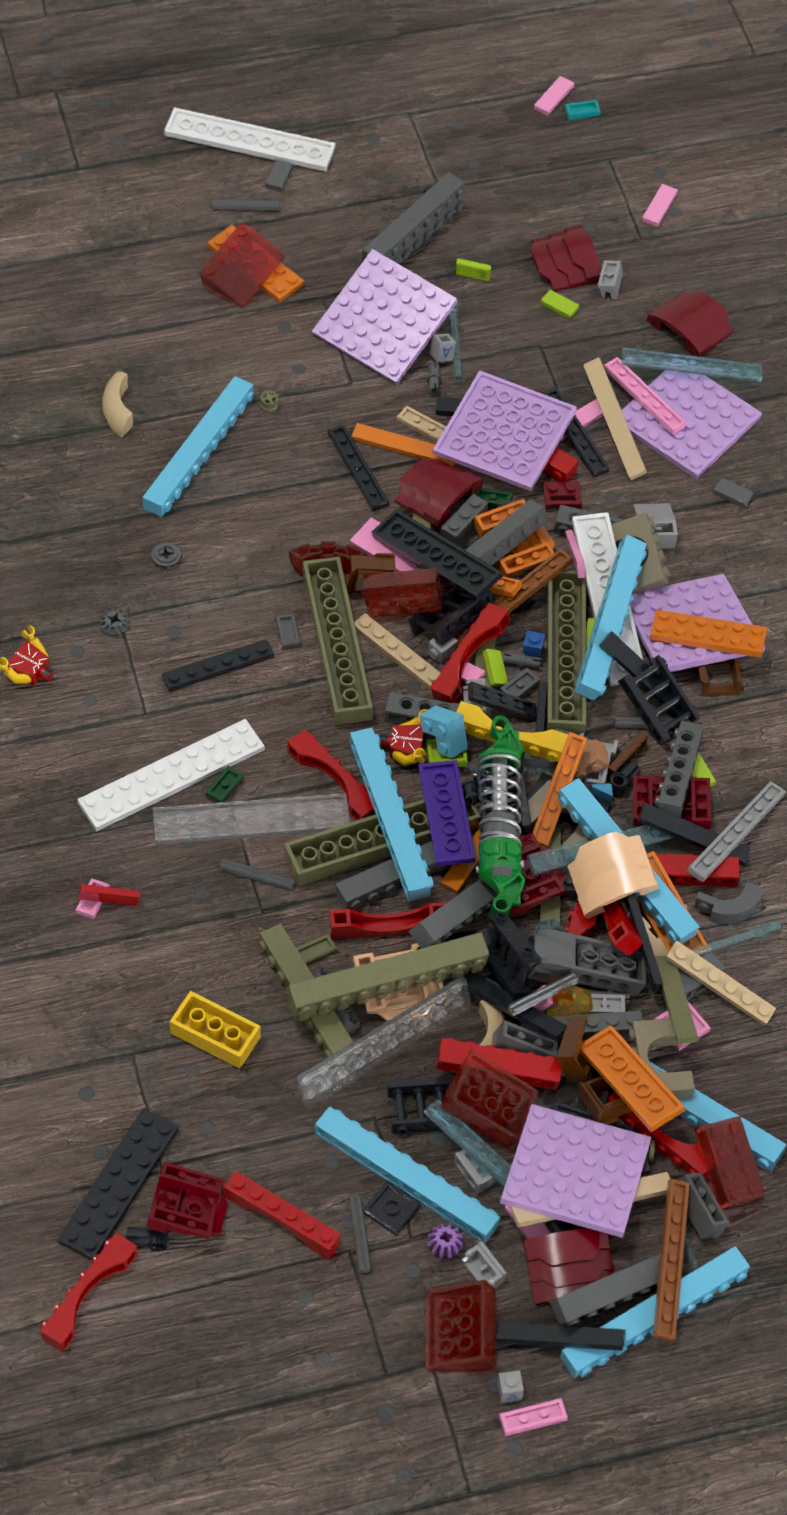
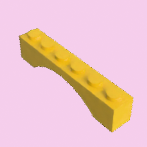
M461 701L456 712L464 717L466 734L495 743L496 740L490 735L492 720L484 714L479 706ZM553 729L535 733L519 732V741L523 745V752L548 759L551 762H558L568 734Z

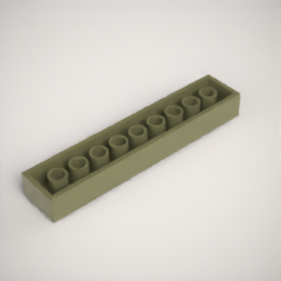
M340 557L303 561V579L334 725L371 721L373 706Z
M563 570L547 583L546 731L554 730L556 727L581 735V733H585L586 697L574 692L586 653L585 578L578 579L576 571Z
M424 799L404 805L403 811L408 813L410 823H408L409 827L413 828L415 832V843L421 846L430 842L431 836ZM465 803L470 832L479 829L478 823L481 816L475 804L469 805ZM376 815L284 843V857L298 887L391 858Z
M482 932L291 984L288 986L286 999L293 1020L299 1019V1021H303L314 1014L325 1015L332 1009L343 1010L348 1008L350 1004L357 1003V1005L368 1002V999H382L390 993L400 994L412 987L415 989L422 988L426 983H440L445 978L451 976L458 978L469 971L472 973L479 972L485 967L489 952Z

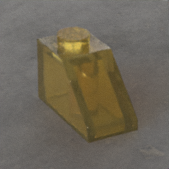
M577 986L564 990L552 996L553 1004L546 1008V1013L549 1016L581 1015L592 1011L591 991Z

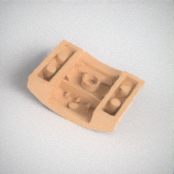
M615 831L580 846L575 861L567 866L583 914L587 919L605 912V905L628 895L639 892L643 896L660 888L640 835L627 837Z
M416 943L411 945L410 950L374 957L373 952L353 956L354 967L421 948ZM442 982L426 983L422 988H408L403 993H390L382 999H368L369 1001L365 1003L367 1014L377 1013L386 1021L392 1022L425 1015L429 1012L435 1001L446 996Z

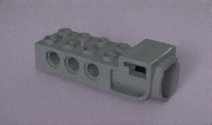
M542 929L536 933L531 932L526 939L541 958L540 962L529 963L527 978L553 983L556 979H561L570 973H575L580 984L620 993H630V995L637 996L646 985V968L639 949L628 956L611 942L553 929Z

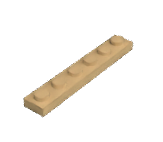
M366 613L354 622L357 633L431 691L432 682L440 675L438 670Z
M678 941L674 942L665 957L666 960L763 1026L768 1023L776 1009Z

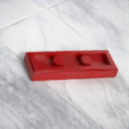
M81 884L78 899L136 906L140 899V891Z

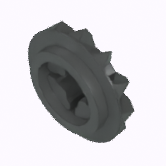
M169 542L156 545L151 552L154 564H158L160 568L162 566L167 568L171 565L175 566L181 557L180 549L175 544ZM165 551L168 554V559L164 557Z
M112 608L109 612L105 610V613L100 616V627L107 634L118 635L125 632L129 627L130 622L127 613H123L121 609L117 611ZM115 618H117L118 622L115 621V622L111 625V620H114Z

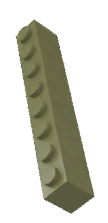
M281 923L260 932L259 948L267 954L268 963L272 968L276 969L280 983L284 982L287 987L286 992L289 985L314 978ZM334 1009L325 1015H311L310 1018L305 1020L307 1028L309 1030L312 1029L315 1034L316 1043L319 1046L322 1045L325 1050L324 1055L327 1061H331L334 1067L356 1058L357 1047Z

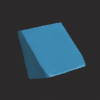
M592 784L591 794L612 802L611 784Z

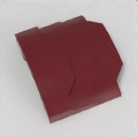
M582 225L565 228L563 232L548 234L547 237L532 239L533 245L529 248V251L533 256L540 276L548 279L552 291L599 282L602 270L599 258L589 234Z
M681 292L675 298L670 299L662 306L659 305L647 315V322L659 331L667 326L687 341L685 350L698 360L733 333L732 327L727 322V310L703 292Z
M421 459L399 479L401 492L395 499V503L439 528L449 518L450 507L465 493L469 496L475 494L483 487V479L470 471L464 472L440 459L435 461Z
M633 775V826L643 831L669 835L638 822L644 803L655 807L656 797L661 795L659 793L660 782H664L663 777ZM691 777L681 818L706 829H711L710 778Z
M533 832L518 838L522 845V860L524 861L522 875L525 878L521 893L520 906L512 907L508 914L511 918L529 912L530 908L565 893L563 885L566 881V876L560 869L550 848L539 845Z
M164 1162L146 1227L163 1233H167V1230L183 1235L188 1236V1234L208 1240L210 1236L220 1235L228 1202L221 1194L224 1179Z
M585 1228L542 1235L524 1240L523 1242L535 1305L550 1304L549 1301L614 1273L607 1233Z

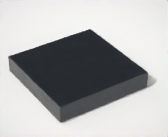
M387 1180L365 1206L363 1214L397 1236L420 1208L421 1202Z

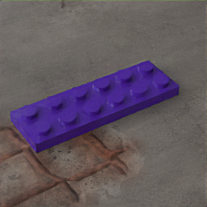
M457 760L419 764L418 770L436 866L475 862V853Z

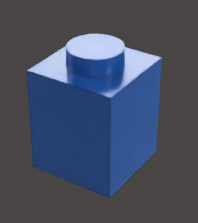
M527 630L523 644V653L528 656L541 657L545 634Z

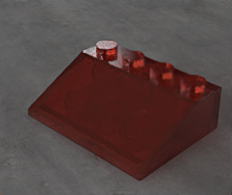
M240 223L202 268L199 275L202 284L243 308L285 258V255L255 230Z
M470 1050L448 1087L440 1108L508 1149L520 1141L531 1104L535 1103L539 1091L475 1051Z
M486 1280L427 1290L426 1370L480 1372L496 1369V1289Z

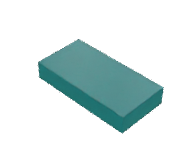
M597 100L570 103L564 106L568 120L601 116Z

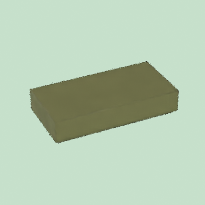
M329 934L296 948L307 966L337 953V947Z

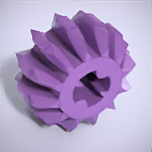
M441 1223L439 1228L434 1227L432 1233L428 1235V1247L432 1249L433 1255L439 1253L440 1260L443 1258V1255H446L450 1260L452 1254L457 1256L459 1250L463 1248V1243L461 1242L463 1241V1235L459 1234L458 1227L452 1229L451 1223L448 1227Z

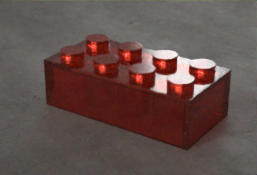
M437 568L364 574L362 593L369 617L442 611L444 596Z
M741 1116L707 1124L695 1130L712 1188L721 1209L766 1196Z

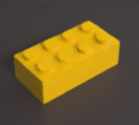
M190 991L170 1020V1034L240 1069L261 1038V1026Z

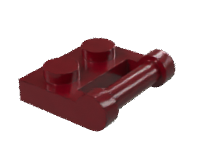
M543 481L545 509L560 507V505L577 509L582 508L579 481Z

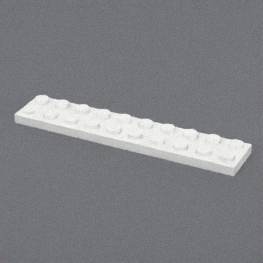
M179 108L173 109L164 130L165 136L279 160L325 172L328 169L336 144Z
M608 512L574 516L571 520L576 542L584 559L585 580L595 621L617 552ZM629 605L627 607L629 613L627 618L623 620L624 629L619 638L643 660ZM615 660L609 667V670H611L608 678L609 685H620L618 680L629 674Z
M244 719L77 799L78 805L97 832L223 771L227 766L231 767L264 751L265 746L247 720Z

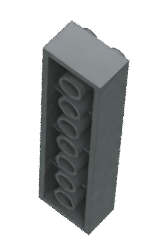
M448 172L362 249V262L372 249L397 264L407 259L412 251L418 249L423 241L429 239L434 231L439 230L444 222L450 220L455 212L462 209L464 205L465 182Z

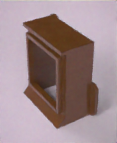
M376 553L375 556L351 555V572L345 575L347 593L353 590L388 592L390 594L396 575L395 555L391 553ZM359 573L386 575V577H370L359 575Z
M742 657L710 663L730 664L733 685L708 686L705 665L698 666L702 697L740 695L742 679L739 663L742 661Z
M566 1018L569 1024L566 1027L555 1058L568 1082H587L592 1065L580 1053L582 1043L586 1041L582 1039L588 1020L587 1018Z
M602 1076L585 1083L580 1082L579 1097L597 1122L611 1125L619 1121V1116L632 1112L621 1098L603 1105L595 1093L609 1090L611 1086Z

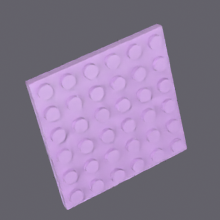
M372 249L312 330V333L393 383L398 384L458 300Z
M679 358L660 374L649 387L687 423L684 429L672 435L635 399L622 409L634 438L695 479L705 472L762 417L760 411Z
M479 370L433 448V454L532 491L574 417L577 407Z
M724 574L666 585L653 590L647 589L645 592L631 594L633 595V600L630 603L636 632L651 659L657 655L663 657L668 664L670 672L747 656L650 640L656 609L753 625Z
M531 1104L500 1204L623 1238L651 1137Z

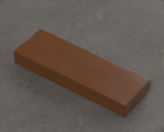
M642 731L608 767L607 778L609 780L613 773L618 772L627 761H632L646 747L647 733Z

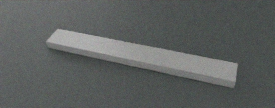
M770 781L688 867L687 872L701 882H704L785 796L786 791Z

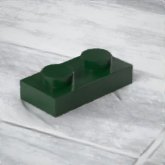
M480 488L475 494L488 502L489 508H499L510 504L513 500V492Z
M227 766L205 791V796L222 805L244 779V774Z

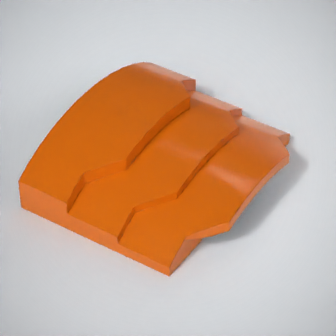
M521 499L475 516L474 525L479 538L483 537L526 503L525 500ZM543 525L493 565L502 572L504 577L512 578L521 575L523 571L539 566L554 554L555 542Z

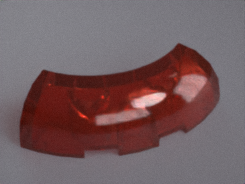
M321 541V544L311 546L307 543L289 551L292 567L300 576H303V561L340 557L343 573L350 574L351 555L367 556V552L349 544L347 546L336 545V542Z

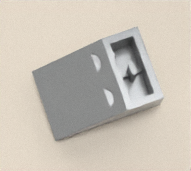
M670 503L633 504L635 516L646 512L649 517H653L656 525L654 531L658 534L661 542L658 544L659 549L676 548L678 533Z

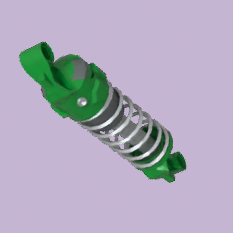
M496 716L492 720L490 735L496 742L478 756V765L480 767L478 771L486 777L478 784L481 788L488 791L482 792L478 796L479 800L487 804L479 809V813L485 817L478 823L479 827L482 828V834L479 836V865L476 866V871L479 873V879L497 893V897H495L492 903L491 914L502 912L508 915L513 906H520L521 893L525 878L522 875V868H524L522 845L518 839L521 834V827L518 825L521 820V814L517 811L521 806V801L518 798L521 793V787L517 784L521 779V775L517 770L521 766L524 748L519 741V731L513 730L506 717ZM515 772L517 779L513 781L508 779L507 776ZM492 780V788L483 786L482 783ZM516 786V795L507 792V789ZM492 794V801L484 800L482 796ZM515 799L517 801L516 808L509 806L508 802ZM492 807V811L488 814L482 811L485 808ZM513 813L517 814V820L515 819ZM496 906H502L504 910H500Z

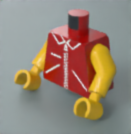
M29 625L27 629L30 631V634L23 630L22 636L26 639L29 638L30 641L26 640L9 661L4 657L0 658V671L3 670L4 674L15 684L35 685L40 678L50 681L54 675V672L49 669V656L39 639L34 637V627Z
M427 709L421 710L418 717L403 724L393 726L392 736L380 735L379 746L390 747V758L403 766L410 764L419 765L425 761L423 756H426L427 753L422 748L424 732H422L420 714L427 711Z

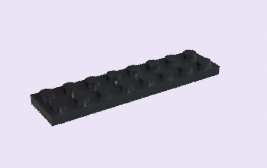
M395 509L371 532L374 538L477 601L503 577L501 571L398 509Z
M142 1108L58 1237L57 1243L92 1261L94 1256L100 1253L105 1242L115 1230L176 1135L179 1126Z

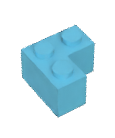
M434 706L420 714L422 732L436 736L439 754L453 758L468 749L462 714L439 706Z

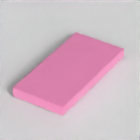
M371 517L350 539L349 544L368 556H375L376 553L394 554L396 573L403 577L414 571L418 565L417 563L372 536L371 532L380 522Z

